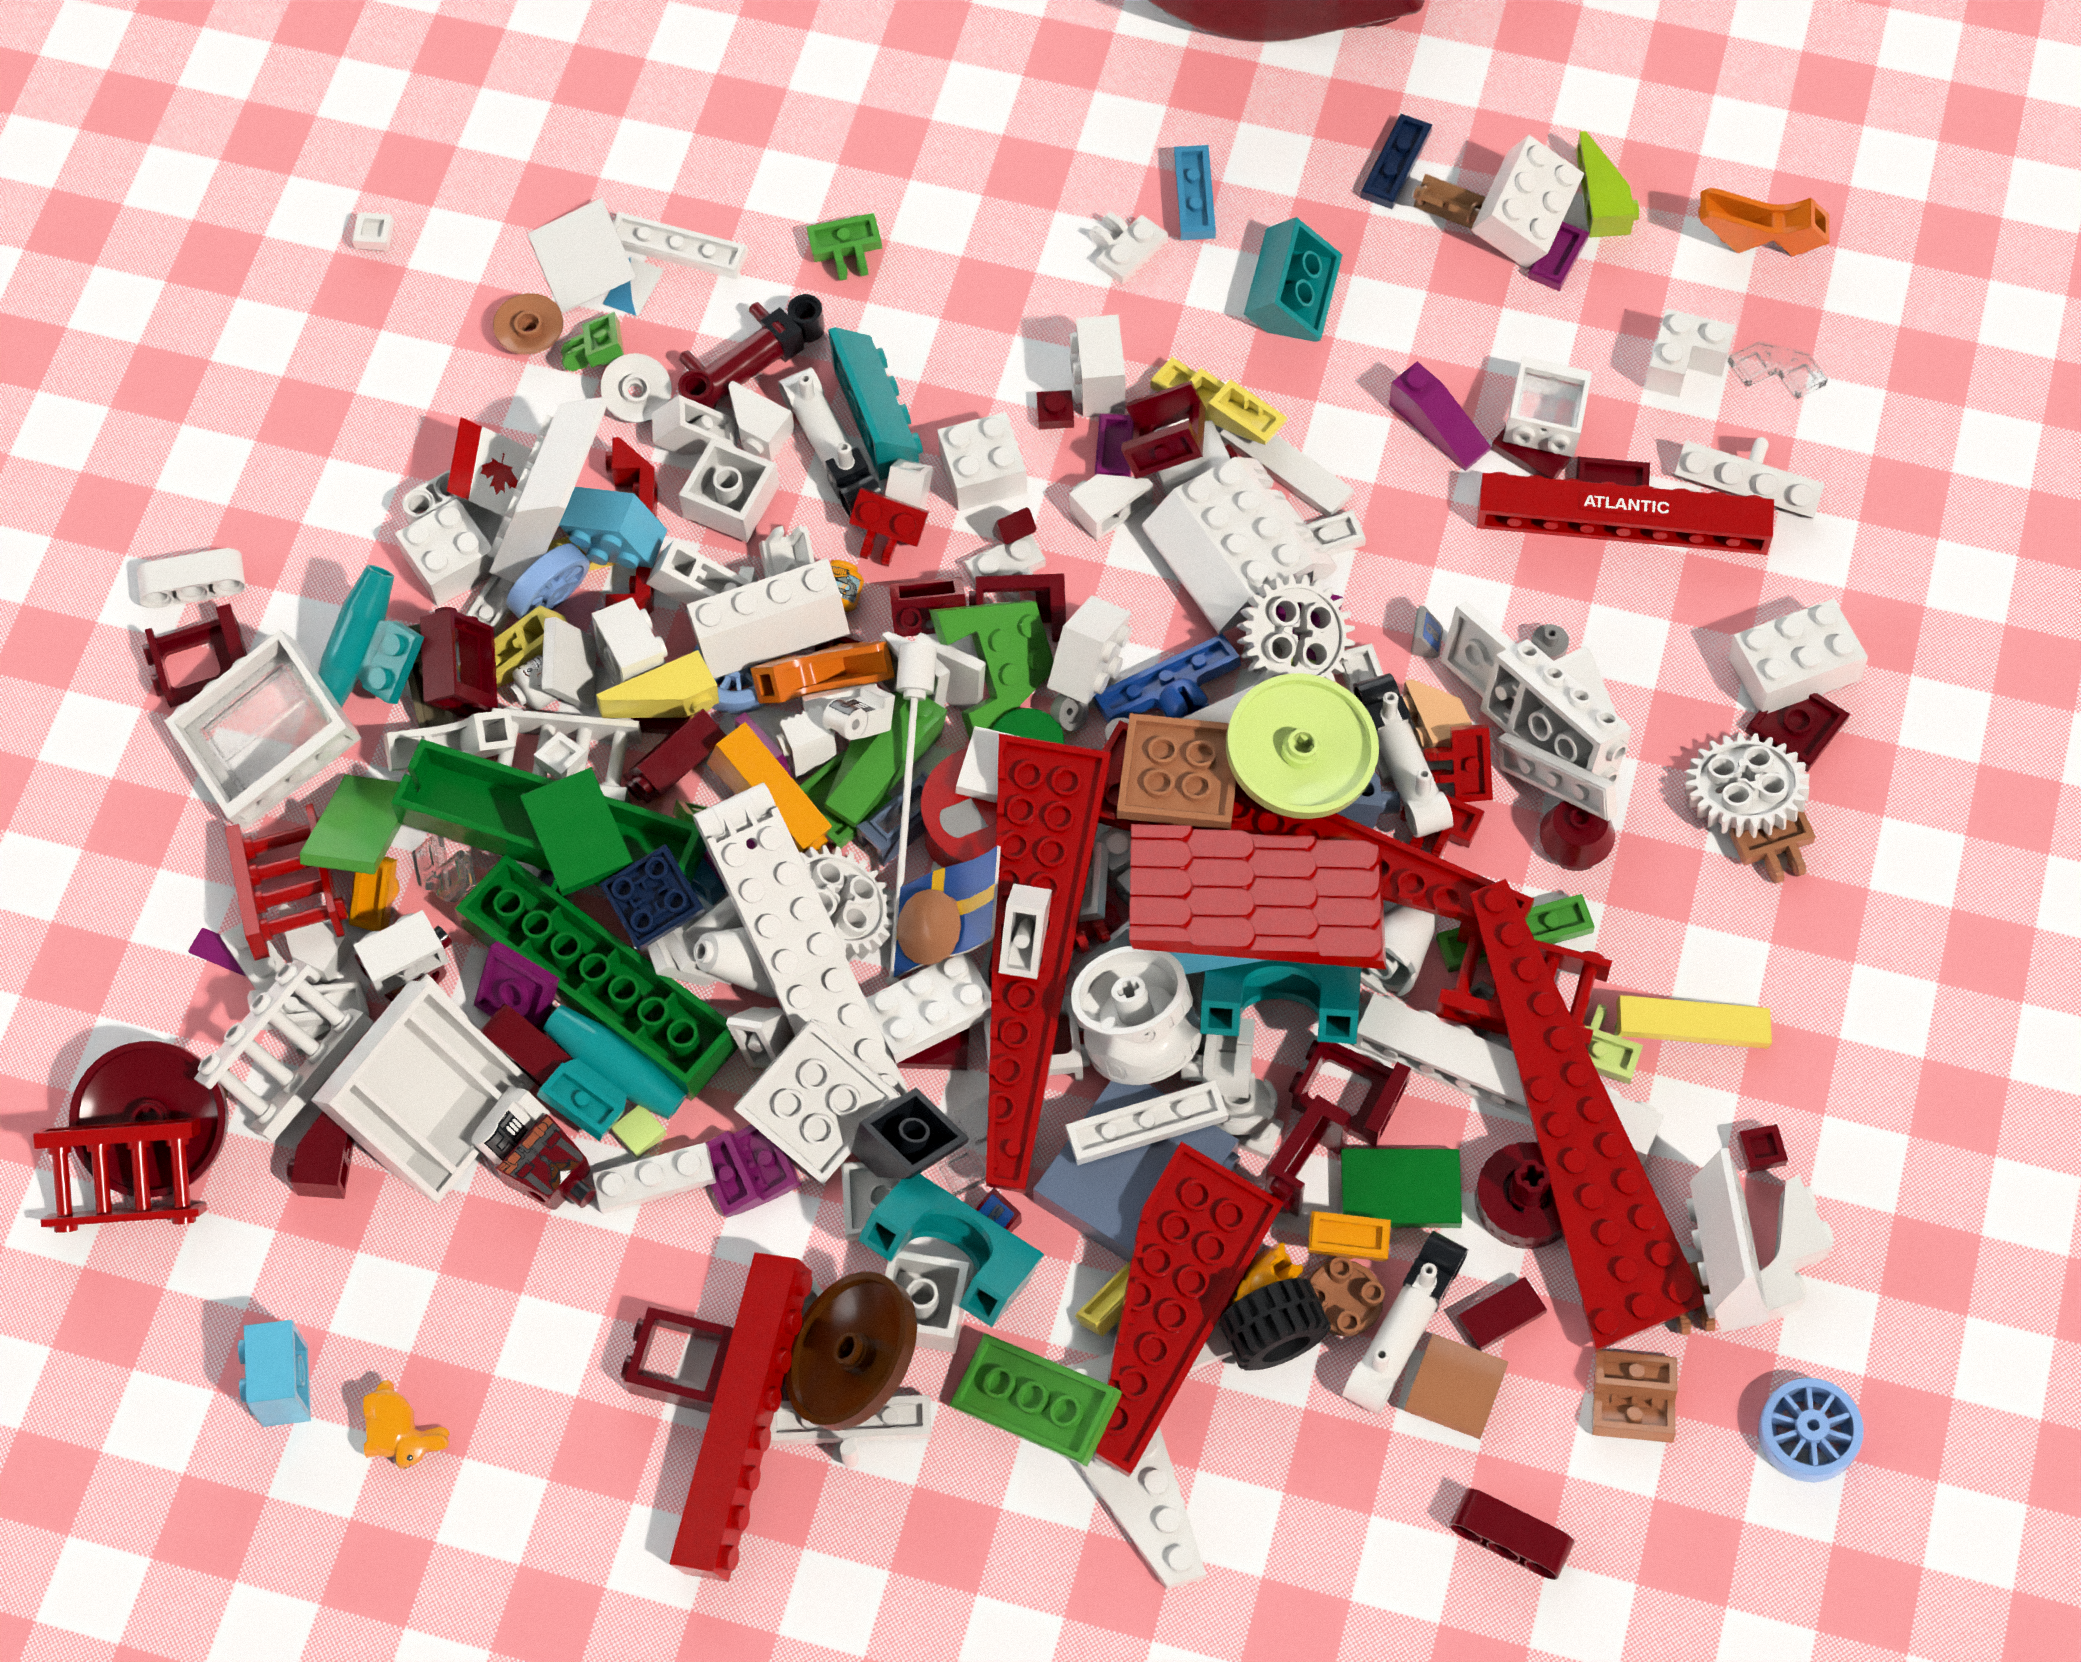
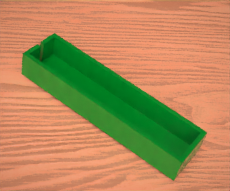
M421 739L407 767L411 776L404 774L391 801L398 822L504 856L506 854L514 860L551 871L520 795L555 782V780ZM604 796L633 863L666 844L691 885L707 848L696 825ZM606 879L594 883L593 885L600 886V883H602Z

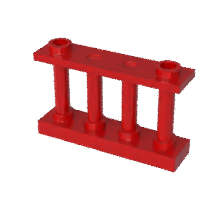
M313 803L305 805L309 824L253 840L251 836L245 838L239 824L225 827L244 933L255 961L270 957L267 941L273 940V935L331 919L337 938L345 936L342 920L348 919V914L342 896L338 898L336 896L331 869L319 867L320 878L263 893L262 890L257 891L256 886L262 885L263 880L314 867L300 864V855L261 866L251 862V859L257 858L259 853L307 840L320 819L317 816ZM324 892L326 905L268 921L267 917L262 918V913L268 912L267 908Z
M1462 919L1457 941L1466 943L1467 947L1455 988L1450 990L1441 989L1435 1015L1443 1019L1508 1036L1504 1017L1499 1007L1496 988L1493 998L1488 1001L1473 997L1470 993L1483 945L1477 924ZM1535 940L1553 979H1555L1557 969L1580 975L1570 1015L1588 1051L1594 1030L1586 1028L1583 1024L1594 981L1595 979L1607 981L1612 960L1605 959L1603 955L1594 951L1579 952Z
M200 1117L42 1128L33 1133L34 1149L47 1148V1154L52 1155L56 1213H50L40 1220L41 1227H54L55 1233L77 1231L78 1225L170 1218H172V1224L175 1225L196 1222V1217L207 1211V1203L191 1204L186 1145L190 1144L189 1138H194L201 1133ZM165 1140L166 1146H170L175 1205L151 1206L147 1147H150V1141ZM126 1143V1149L131 1150L135 1208L112 1209L107 1150L111 1149V1144ZM72 1146H87V1152H91L96 1210L73 1212L68 1153L72 1152Z

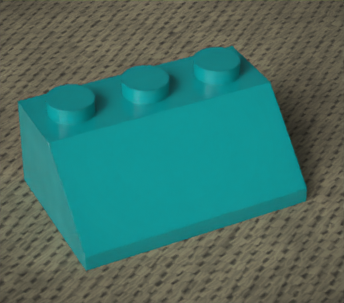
M1298 217L1266 228L1244 315L1267 333L1312 342L1321 341L1343 254Z

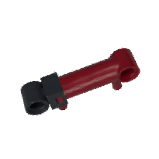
M800 294L789 302L787 307L788 315L781 307L770 314L759 302L753 303L749 307V313L761 324L762 328L706 367L689 350L683 351L680 354V362L689 371L684 373L679 379V395L715 410L716 402L729 394L728 385L731 381L742 385L779 358L784 362L790 360L804 350V343L814 342L823 335L825 325L820 300L814 295Z

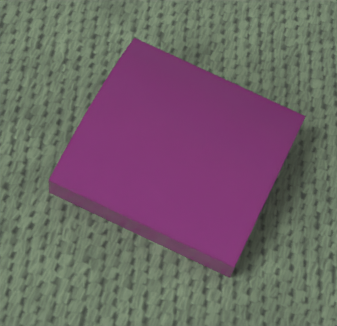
M752 1124L734 1134L727 1130L706 1142L709 1147L716 1183L711 1184V1188L724 1216L727 1218L770 1202L802 1185L790 1157Z

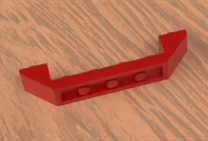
M612 437V451H607L605 457L606 472L613 474L615 487L633 486V493L657 518L658 482L655 468L620 437ZM637 566L636 576H630L629 578L630 594H606L605 608L633 597L639 610L645 608L648 615H650L654 611L655 588L647 585L646 582L653 568Z

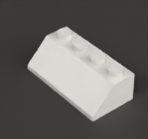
M828 558L686 604V612L701 656L714 679L850 635L841 595Z
M1728 1147L1723 1148L1689 1181L1692 1197L1686 1199L1691 1222L1697 1221L1698 1229L1692 1230L1697 1254L1703 1253L1704 1261L1698 1262L1700 1278L1703 1286L1709 1285L1710 1294L1704 1295L1706 1310L1709 1319L1717 1318L1722 1333L1770 1322L1745 1194Z

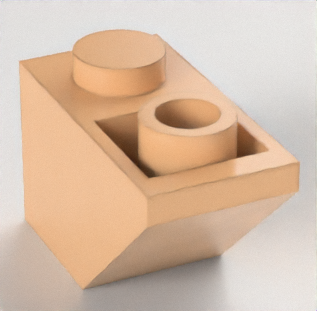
M1413 679L1405 681L1402 697L1415 725L1413 732L1420 749L1441 746L1451 748L1450 727L1472 725L1461 699Z

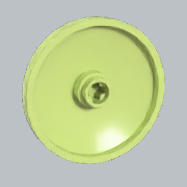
M1291 673L1272 677L1261 682L1248 691L1240 700L1228 725L1226 755L1229 767L1237 783L1256 803L1283 816L1314 819L1335 814L1350 806L1362 795L1377 766L1379 741L1375 724L1368 710L1348 689L1321 676Z

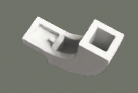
M510 710L476 713L467 719L450 724L386 732L383 735L389 771L408 769L407 767L421 739L482 758L498 755L516 747Z

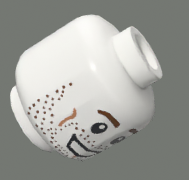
M541 655L534 657L514 670L513 680L515 684L510 687L514 697L521 706L528 703L534 710H540L559 699L541 689L543 659Z

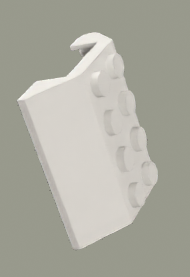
M1234 457L1174 488L1142 524L1144 532L1219 635L1234 628L1237 624L1248 620L1240 611L1246 607H1251L1247 598L1254 594L1259 595L1257 590L1259 586L1266 584L1270 587V580L1277 577L1283 582V577L1289 574H1293L1295 580H1297L1298 577L1310 573L1311 584L1312 581L1317 579L1322 581L1328 578L1337 569L1336 563L1328 553H1325L1326 551L1321 544L1309 542L1313 538L1312 531L1306 526V523L1292 504L1286 500L1283 492L1270 489L1273 486L1274 480L1267 474V471L1258 459Z

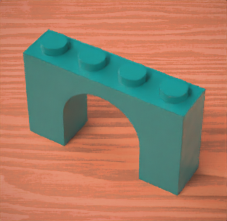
M1266 960L1205 971L1201 1000L1200 1034L1239 1036L1241 1016L1248 1006L1263 1000L1285 999L1302 1003L1316 1012L1319 1018L1317 1042L1357 1044L1361 967Z
M921 1174L912 1179H902L872 1211L858 1238L859 1242L890 1262L908 1242L919 1237L938 1238L961 1249L975 1265L977 1274L973 1277L958 1306L990 1327L996 1324L1026 1287L1044 1256V1253Z

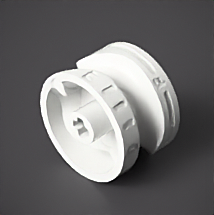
M1132 946L1120 947L1106 952L1091 961L1080 972L1074 982L1071 991L1072 1008L1078 1025L1084 1029V1043L1089 1059L1094 1068L1103 1077L1125 1085L1154 1083L1168 1078L1184 1068L1197 1052L1202 1034H1200V1021L1191 1007L1193 998L1184 968L1171 953L1133 949Z

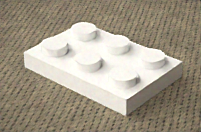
M968 952L952 958H946L865 998L896 1063L991 1016V991Z

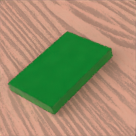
M592 767L520 795L562 896L607 879L633 864Z
M1341 1149L1342 1214L1391 1220L1390 1228H1461L1462 1205L1459 1149Z

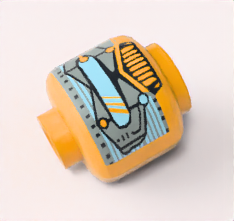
M831 560L830 566L841 595L844 611H853L858 605L864 579L858 573V567L854 564L842 560Z

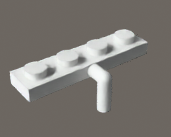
M1759 437L1754 441L1749 459L1685 440L1674 475L1741 496L1758 495L1763 498L1774 499V506L1811 518L1815 516L1825 483L1762 464L1766 451L1769 448V442L1764 437Z
M930 1395L892 1396L885 1406L867 1421L853 1428L839 1431L826 1430L805 1420L795 1411L790 1401H781L778 1411L774 1412L770 1427V1446L841 1443L840 1452L843 1463L846 1467L852 1468L859 1462L858 1442L932 1439Z

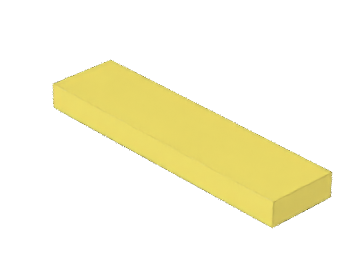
M1620 995L1616 1000L1618 1036L1768 1049L1772 1045L1770 1008Z

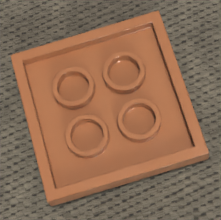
M1130 713L1117 805V818L1231 830L1236 779L1231 772L1226 755V734L1229 723Z

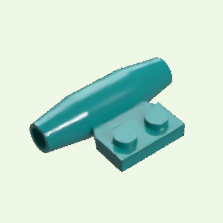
M366 565L343 602L321 657L318 674L341 708L359 680L362 683V688L386 703L398 704L425 638L399 621L385 620L395 576L390 571L375 565Z
M562 1004L556 1008L545 1023L543 1030L574 1060L566 1063L562 1062L539 1089L537 1097L599 1142L622 1116L625 1110L626 1099L667 1120L676 1113L684 1102L686 1094L672 1080L606 1026Z

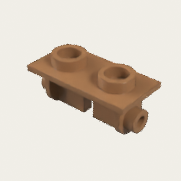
M1425 173L1421 186L1418 185L1414 191L1413 199L1416 200L1413 207L1471 229L1486 197Z

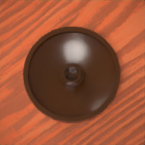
M857 1272L833 1283L811 1304L802 1318V1326L799 1333L794 1337L791 1349L792 1363L785 1376L790 1402L802 1418L826 1430H846L860 1425L874 1416L897 1391L910 1366L917 1338L915 1307L908 1292L900 1284L877 1272Z

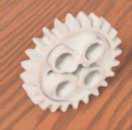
M1289 574L1283 577V582L1277 577L1270 580V587L1266 584L1257 588L1259 595L1254 594L1247 598L1252 607H1246L1240 613L1248 621L1237 624V628L1245 631L1246 636L1238 639L1237 643L1248 646V650L1241 655V658L1252 657L1254 662L1248 670L1249 672L1257 669L1262 671L1258 680L1260 683L1272 677L1291 673L1315 674L1335 682L1333 674L1344 673L1345 669L1340 662H1345L1352 658L1344 649L1355 645V641L1346 638V633L1355 630V626L1345 625L1344 620L1351 615V612H1340L1339 607L1344 599L1340 598L1334 601L1331 599L1333 587L1321 591V579L1312 581L1309 585L1307 575L1304 574L1295 581L1293 574ZM1297 603L1302 605L1301 611ZM1277 605L1281 606L1286 612L1285 622L1281 621L1276 615ZM1312 611L1320 618L1319 628L1315 627L1311 622L1310 615ZM1273 641L1277 642L1282 649L1281 658L1276 657L1272 652ZM1308 647L1316 654L1315 664H1312L1306 656ZM1292 658H1293V662H1294V665H1295L1294 667L1291 666V659H1292Z
M1738 733L1737 741L1732 742L1728 736L1724 735L1722 745L1711 740L1709 742V751L1700 748L1698 750V758H1691L1690 769L1686 771L1685 795L1689 796V807H1697L1696 817L1708 816L1707 826L1709 827L1717 823L1722 824L1721 833L1723 834L1730 828H1735L1737 837H1740L1744 830H1749L1751 836L1756 838L1758 829H1763L1766 834L1772 835L1773 825L1785 830L1786 821L1796 822L1798 812H1804L1805 802L1808 800L1810 776L1805 774L1806 764L1805 762L1797 763V752L1786 754L1787 744L1783 743L1776 748L1772 746V737H1769L1762 743L1759 742V737L1756 733H1754L1750 741L1745 740L1742 733Z
M822 845L818 851L810 847L805 853L800 852L829 918L836 912L830 920L847 954L845 955L847 961L851 962L856 955L862 960L869 953L874 954L890 937L889 931L893 928V921L890 918L894 915V909L887 906L893 900V896L883 894L882 892L887 883L876 882L875 877L879 872L877 870L868 872L865 869L867 860L864 859L858 864L854 861V852L851 851L844 857L838 846L831 853L826 845Z

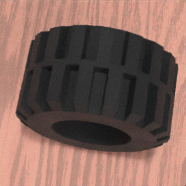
M1302 1278L1277 1281L1245 1295L1230 1306L1219 1321V1325L1239 1368L1247 1371L1263 1370L1288 1362L1316 1346L1331 1329V1324L1311 1282L1308 1279Z

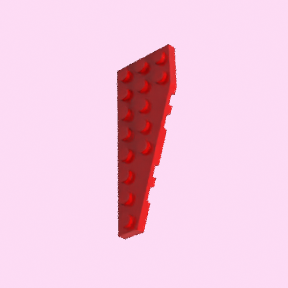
M1182 1141L1176 1148L1140 1211L1107 1385L1120 1390L1122 1395L1093 1455L1127 1477L1134 1471L1284 1204L1281 1200Z

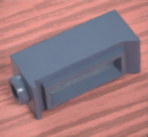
M924 770L911 784L907 847L925 833L921 813V795L929 775ZM903 790L865 822L856 826L858 842L863 847L870 842L877 849L878 862L883 867L899 854Z

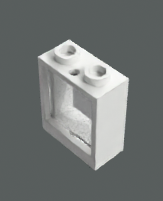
M1522 356L1515 379L1503 441L1574 457L1582 430L1592 371Z

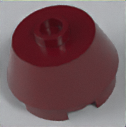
M1565 800L1552 807L1545 814L1540 824V840L1545 853L1567 870L1584 871L1591 869L1594 865L1603 861L1614 846L1615 829L1611 820L1606 821Z

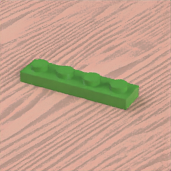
M1582 894L1532 907L1526 919L1534 939L1550 944L1592 934L1595 928ZM1459 927L1437 933L1436 937L1448 973L1460 970L1467 947L1466 943L1457 941ZM1482 948L1478 965L1487 963L1484 948Z

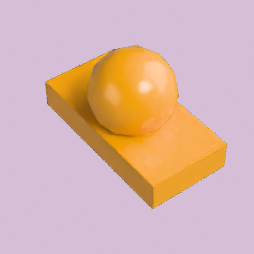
M385 856L374 875L355 872L349 925L370 931H381L389 927L392 902L396 899L400 890L399 880L395 876L397 859Z
M1312 1211L1309 1220L1307 1253L1386 1262L1389 1252L1391 1220Z

